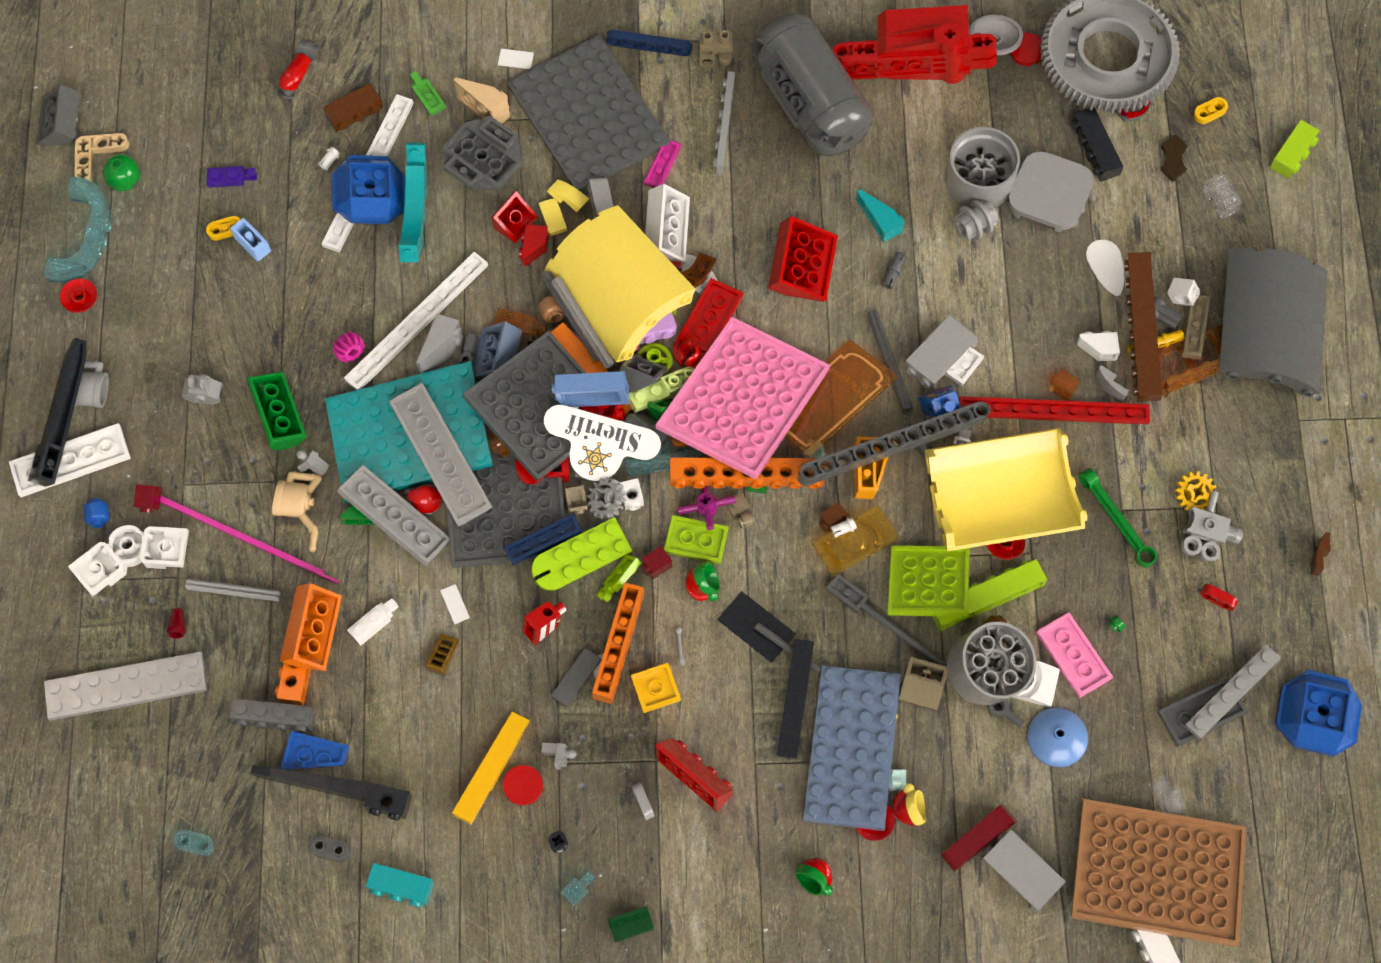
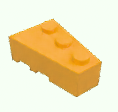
M857 436L852 446L878 437ZM873 447L876 452H881L878 447ZM856 453L857 457L864 458L862 454ZM888 457L853 470L854 498L873 499L875 497Z

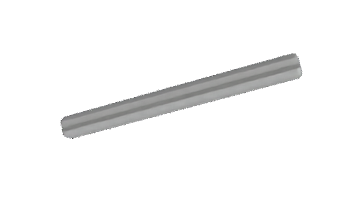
M555 277L551 281L553 287L604 368H610L614 364L613 359L561 277Z

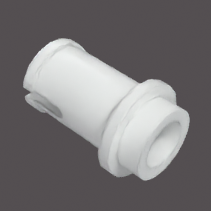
M333 147L326 150L327 153L318 163L325 171L328 170L335 159L339 158L340 153Z
M846 518V521L830 526L835 538L850 531L854 532V529H857L853 518Z

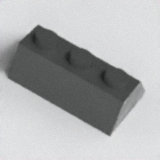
M59 84L42 97L37 145H66L75 139L77 134L75 127L78 121L77 109L80 104L78 91Z

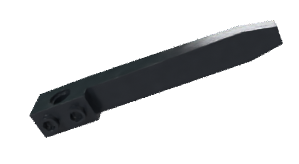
M79 338L72 340L64 356L41 444L37 445L28 478L29 482L44 487L55 484L84 370L87 342Z
M255 765L252 766L250 772L253 776L364 801V807L369 811V814L374 816L385 814L388 815L389 819L397 821L400 818L406 819L412 798L410 791L363 781ZM386 799L393 800L389 807H383V802Z

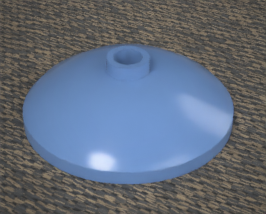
M1050 708L1040 712L1032 720L1028 729L1027 739L1032 753L1039 761L1052 767H1066L1074 764L1083 756L1088 744V733L1083 721L1073 712L1063 708ZM1061 731L1063 736H1057L1056 732Z

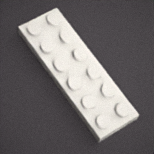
M118 423L66 441L56 481L53 485L44 487L28 481L35 453L9 461L18 495L24 497L129 460L131 457L122 428Z

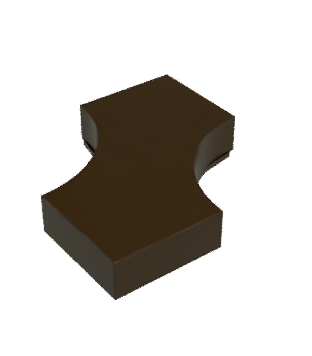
M1176 134L1161 146L1165 153L1166 161L1160 170L1172 182L1187 171L1182 161V155L1188 146Z

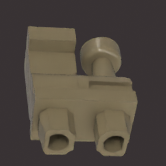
M722 30L720 33H713L711 31L700 33L699 67H715V54H718V62L723 66H727L732 62V33H729L728 30Z

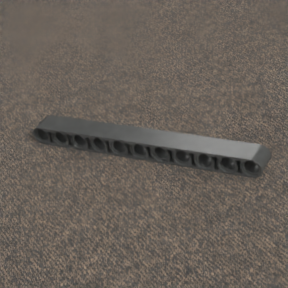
M976 402L807 462L801 466L797 474V480L801 485L809 486L980 425L989 415L990 407L985 402ZM976 411L982 412L983 415H979ZM959 417L965 418L966 421H962ZM942 423L948 424L949 427L943 426ZM925 429L931 430L932 433H927ZM908 435L914 436L915 440L910 439ZM890 441L897 442L898 446H894ZM873 447H878L881 452H876ZM856 453L862 454L864 458L857 457ZM842 459L846 464H841L838 460ZM821 466H826L829 470L825 471ZM803 472L810 473L811 477H806Z

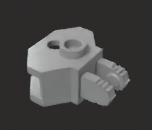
M199 374L198 376L189 375L184 382L182 398L193 403L218 404L221 401L219 397L220 391L224 385L222 382L211 379V377L204 374Z

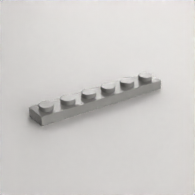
M728 71V76L723 81V89H726L725 94L722 93L721 104H724V108L720 109L719 120H722V123L717 128V136H720L719 141L716 140L715 151H718V155L714 156L713 167H716V174L718 175L724 174L735 86V72Z
M1266 644L1186 723L1185 727L1200 740L1281 657Z

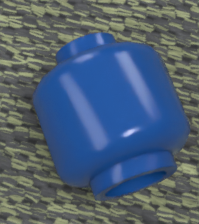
M99 498L88 500L83 506L84 522L91 525L92 528L103 527V524H106L110 519L108 504Z

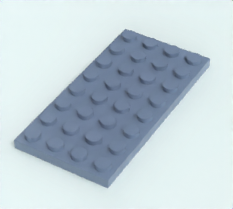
M822 666L804 822L885 831L901 674Z

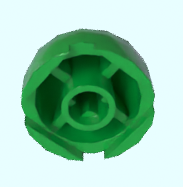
M113 155L103 165L104 180L115 191L130 190L140 180V168L133 158L128 155Z

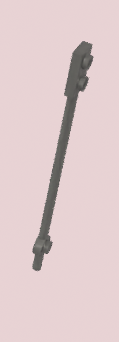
M837 574L827 586L826 591L855 613H858L860 609L864 610L930 661L947 667L945 661L867 604L869 596L840 574ZM1007 700L988 705V711L994 717L1005 716L1019 728L1025 722L1008 709L1009 704ZM999 705L1001 710H996L994 706Z

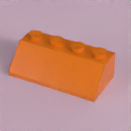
M311 583L296 587L280 662L299 668L326 671L342 595Z

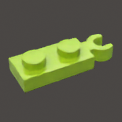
M626 555L603 583L604 588L600 589L596 596L600 600L604 599L608 602L612 598L614 591L618 592L624 587V583L636 572L641 562L636 557Z

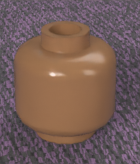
M547 296L539 303L538 309L545 322L555 324L564 317L563 311L553 296Z

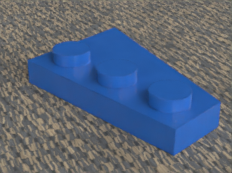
M291 731L280 769L294 770L344 766L350 746Z

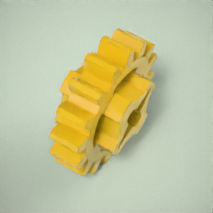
M1200 471L1195 472L1194 475L1192 472H1189L1187 477L1185 475L1180 477L1182 482H1176L1179 488L1174 489V492L1178 493L1175 500L1180 499L1181 502L1178 506L1184 505V511L1191 507L1202 510L1204 508L1207 509L1210 493L1216 488V485L1210 484L1213 479H1206V473L1200 476ZM1191 480H1197L1193 485L1188 484ZM1193 489H1196V493L1198 494L1197 496H1194L1195 492L1193 491ZM1198 500L1203 501L1200 505H1194Z

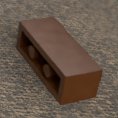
M369 83L324 106L323 109L332 127L338 132L355 122L362 121L370 114L377 113L383 108L378 93L372 84Z

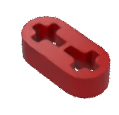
M1204 584L1200 592L1204 599L1228 611H1234L1238 603L1237 598L1210 584Z

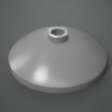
M1002 15L983 16L974 21L969 30V35L975 33L994 35L997 44V55H1005L1015 51L1021 45L1023 39V31L1020 25L1013 19Z

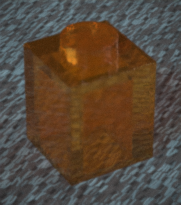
M1061 368L1058 374L1054 372L1051 376L1049 390L1064 400L1069 401L1081 380Z

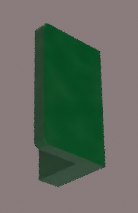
M647 906L608 919L615 943L654 930Z

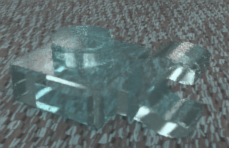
M588 871L580 881L574 877L560 893L576 907L590 893L586 887L596 878Z

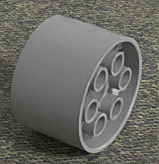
M977 127L962 133L951 147L945 175L946 187L951 197L960 205L969 208L973 200L980 202L982 200L989 201L994 208L1002 205L1009 198L1019 169L1020 154L1017 145L1007 134L990 127ZM1001 160L1004 162L1000 165H997V163ZM955 161H958L959 163L962 164V166H961V165H958V164H955L954 162H955Z
M1004 622L986 623L964 634L953 644L947 658V672L953 688L964 699L978 705H993L1020 694L1029 686L1036 671V654L1031 641L1020 629ZM982 640L987 642V649L983 647ZM1001 640L1007 645V648L1002 646ZM968 645L971 646V647H972L973 649H975L977 652H976V653H973V652L967 651V650H966V649H967V646H968ZM974 658L980 663L979 667L975 665ZM996 660L991 667H988L990 661ZM976 672L979 676L973 681L970 674ZM1005 674L1010 676V683L1005 680ZM986 675H987L988 679L991 681V684H989V683L986 682V680H985V676H986ZM997 683L1001 694H995Z

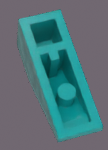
M861 189L857 190L856 201L883 242L903 232L904 220L901 215H898L894 209Z

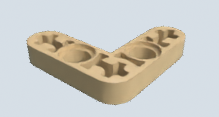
M125 134L81 136L76 140L74 176L79 185L88 186L93 181L94 154L122 152L128 149L129 140ZM100 141H107L104 147L98 146ZM84 143H87V144L85 145V151H86V152H84V150H83V148H82V146H84ZM82 158L89 159L86 164H80ZM82 170H84L85 174L87 175L84 177V179H81L83 177Z

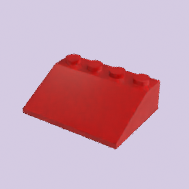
M793 216L781 222L768 289L787 296L825 302L827 300L838 235Z
M670 738L655 745L657 761L714 811L718 812L733 795L732 785L725 779H719L716 776L717 772L712 767L703 765L701 763L702 759L696 753L691 754L686 750L687 746L681 740L676 741Z

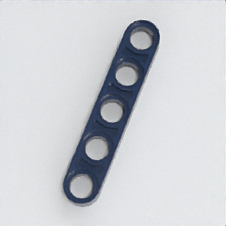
M609 30L606 37V43L611 46L679 56L691 55L693 46L687 40L619 30Z

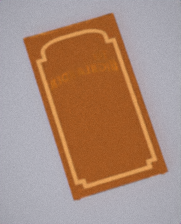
M849 340L825 361V363L830 365L829 371L784 437L808 457L898 379L897 374L852 340Z

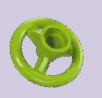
M650 343L638 351L637 356L642 357L646 352L647 360L657 364H666L667 371L663 375L671 369L673 357L666 346L659 343ZM658 349L662 350L667 357H661V352Z

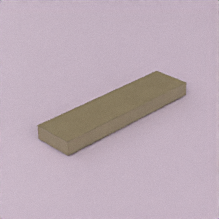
M1199 295L1194 306L1190 305L1182 354L1183 358L1197 360L1202 358L1211 296Z

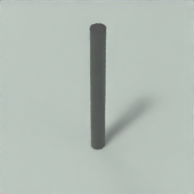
M757 623L754 628L792 655V645L761 623ZM812 660L810 669L819 674L822 667Z

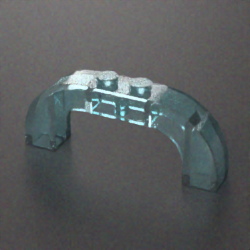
M71 176L67 190L72 201L87 203L91 206V213L82 246L72 257L66 259L48 258L44 274L49 282L68 283L71 280L83 278L97 265L102 249L106 247V235L111 228L110 206L101 189L93 182L84 178Z

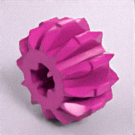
M349 331L347 334L344 332L341 337L337 336L338 340L333 342V353L338 360L344 361L346 364L350 360L354 362L355 358H359V355L364 352L365 344L356 332Z

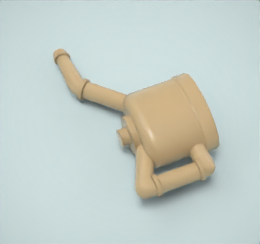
M293 471L287 474L286 481L279 480L273 498L272 514L273 516L299 518L310 533L309 551L315 552L318 527L312 523L305 513L306 510L310 509V506L314 505V498H312L311 494L321 482L322 477L315 473L308 474ZM303 480L311 482L309 485L303 483H295L294 481Z

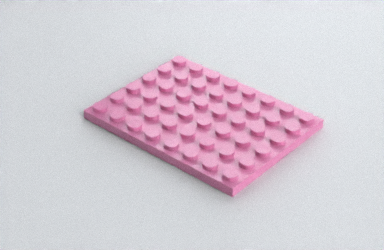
M731 317L656 424V429L757 479L829 371L830 365Z

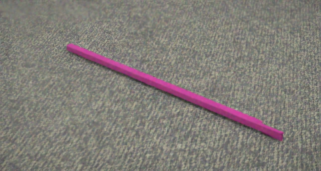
M161 496L160 503L337 585L340 583L338 580L323 574L324 570Z

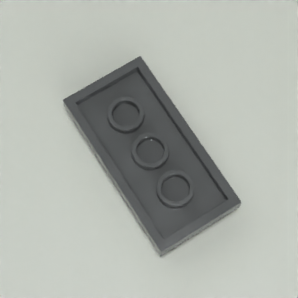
M1229 677L1157 712L1176 747L1196 739L1185 727L1186 723L1230 681ZM1240 699L1207 733L1246 715L1248 710Z

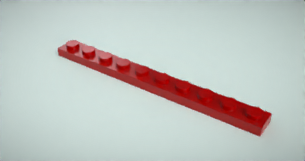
M959 396L958 399L961 408L981 401L987 403L990 407V413L987 418L1149 425L1150 404ZM976 411L979 415H983L982 412Z

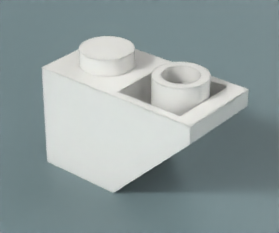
M1084 332L1078 337L1077 345L1097 361H1116L1120 354L1117 332Z

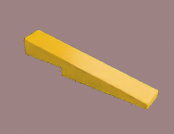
M511 712L452 812L454 817L472 825L489 792L493 790L530 720Z

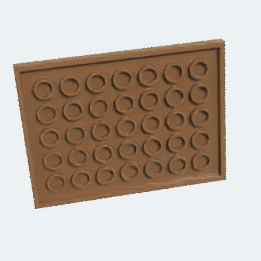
M1083 799L1071 918L1238 947L1246 827Z

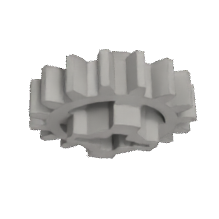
M606 477V479L600 478V483L594 482L595 488L589 489L592 493L587 495V498L590 499L587 505L591 506L589 511L594 513L595 517L607 520V518L612 519L614 517L613 514L619 515V508H624L621 504L626 502V499L623 498L626 492L622 491L624 486L619 484L618 480Z

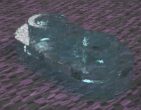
M189 830L177 832L173 839L175 847L180 851L199 856H208L215 848V843L211 837ZM188 838V843L183 845L182 841ZM204 843H207L208 847L203 850L201 848Z

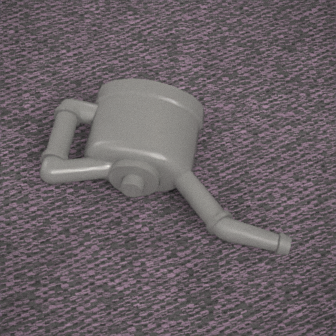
M98 360L85 361L84 368L95 370L94 372H83L75 406L103 408L108 395V373L102 372V362Z

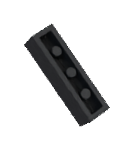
M1095 107L1092 110L1088 108L1074 113L1071 127L1078 135L1080 146H1083L1085 149L1086 158L1093 166L1094 175L1098 176L1100 182L1121 175L1123 164Z

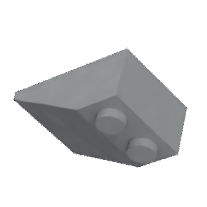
M436 314L416 362L420 374L438 368L456 352L458 346H461L463 335L457 319Z

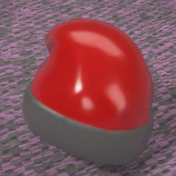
M425 483L417 486L415 489L407 488L404 491V495L411 501V505L424 516L435 514L442 507L443 498L437 487L433 484Z

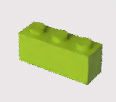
M1300 120L1273 160L1270 168L1288 179L1292 173L1297 174L1302 166L1299 163L1301 160L1305 161L1310 154L1309 148H1314L1320 138L1317 135L1320 130Z

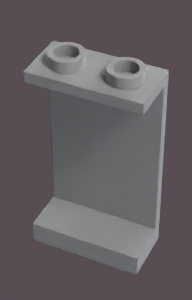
M949 315L906 360L904 369L908 375L916 377L923 387L934 391L937 382L970 347L974 348L977 345L978 337Z
M1012 830L1008 833L1003 831L996 839L998 843L993 848L989 846L982 853L984 858L981 862L983 864L987 862L1031 905L1029 909L1036 914L1066 881Z

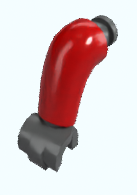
M302 39L298 43L295 57L279 79L282 98L292 99L294 97V90L298 89V85L304 78L310 63L316 61V54L321 47L316 42Z

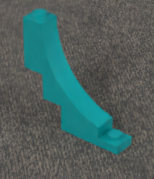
M407 142L405 207L399 242L400 262H419L424 247L425 201L428 196L425 143Z

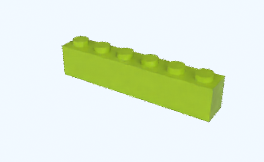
M1037 559L1033 561L1026 560L1015 569L1010 567L997 577L992 575L981 584L974 583L970 585L968 617H932L939 631H943L1044 586L1047 578Z

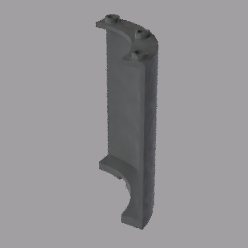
M1252 247L1229 249L1219 371L1226 379L1231 380L1254 378L1268 380L1271 383H1280L1294 389L1301 396L1305 397L1320 394L1327 271L1318 263L1307 262L1306 257L1288 251L1265 248V251H1253L1254 248Z

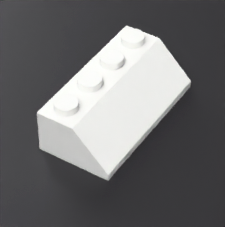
M662 184L648 191L645 235L668 260L685 263L690 197Z

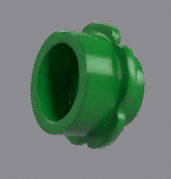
M1117 615L1112 618L1109 617L1111 621L1108 624L1115 633L1117 631L1122 633V630L1126 627Z

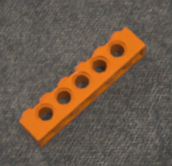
M624 583L592 691L594 700L613 704L644 598V587Z
M286 663L280 666V684L275 689V697H277L280 703L304 706L311 669L293 668ZM290 680H297L294 686H288Z

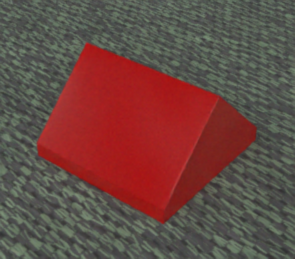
M514 191L491 218L494 229L513 243H516L521 238L522 231H525L526 225H532L538 216L518 192Z

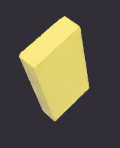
M552 198L539 202L545 224L548 226L549 235L553 236L566 232L567 226L557 200Z

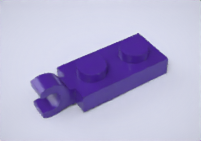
M243 166L207 168L208 188L243 186L244 181L257 180L255 168H247L246 170Z

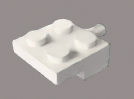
M970 347L948 370L945 376L963 386L982 362L984 356Z

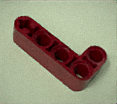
M1001 804L949 847L941 857L955 872L999 834L1008 830L1017 820Z

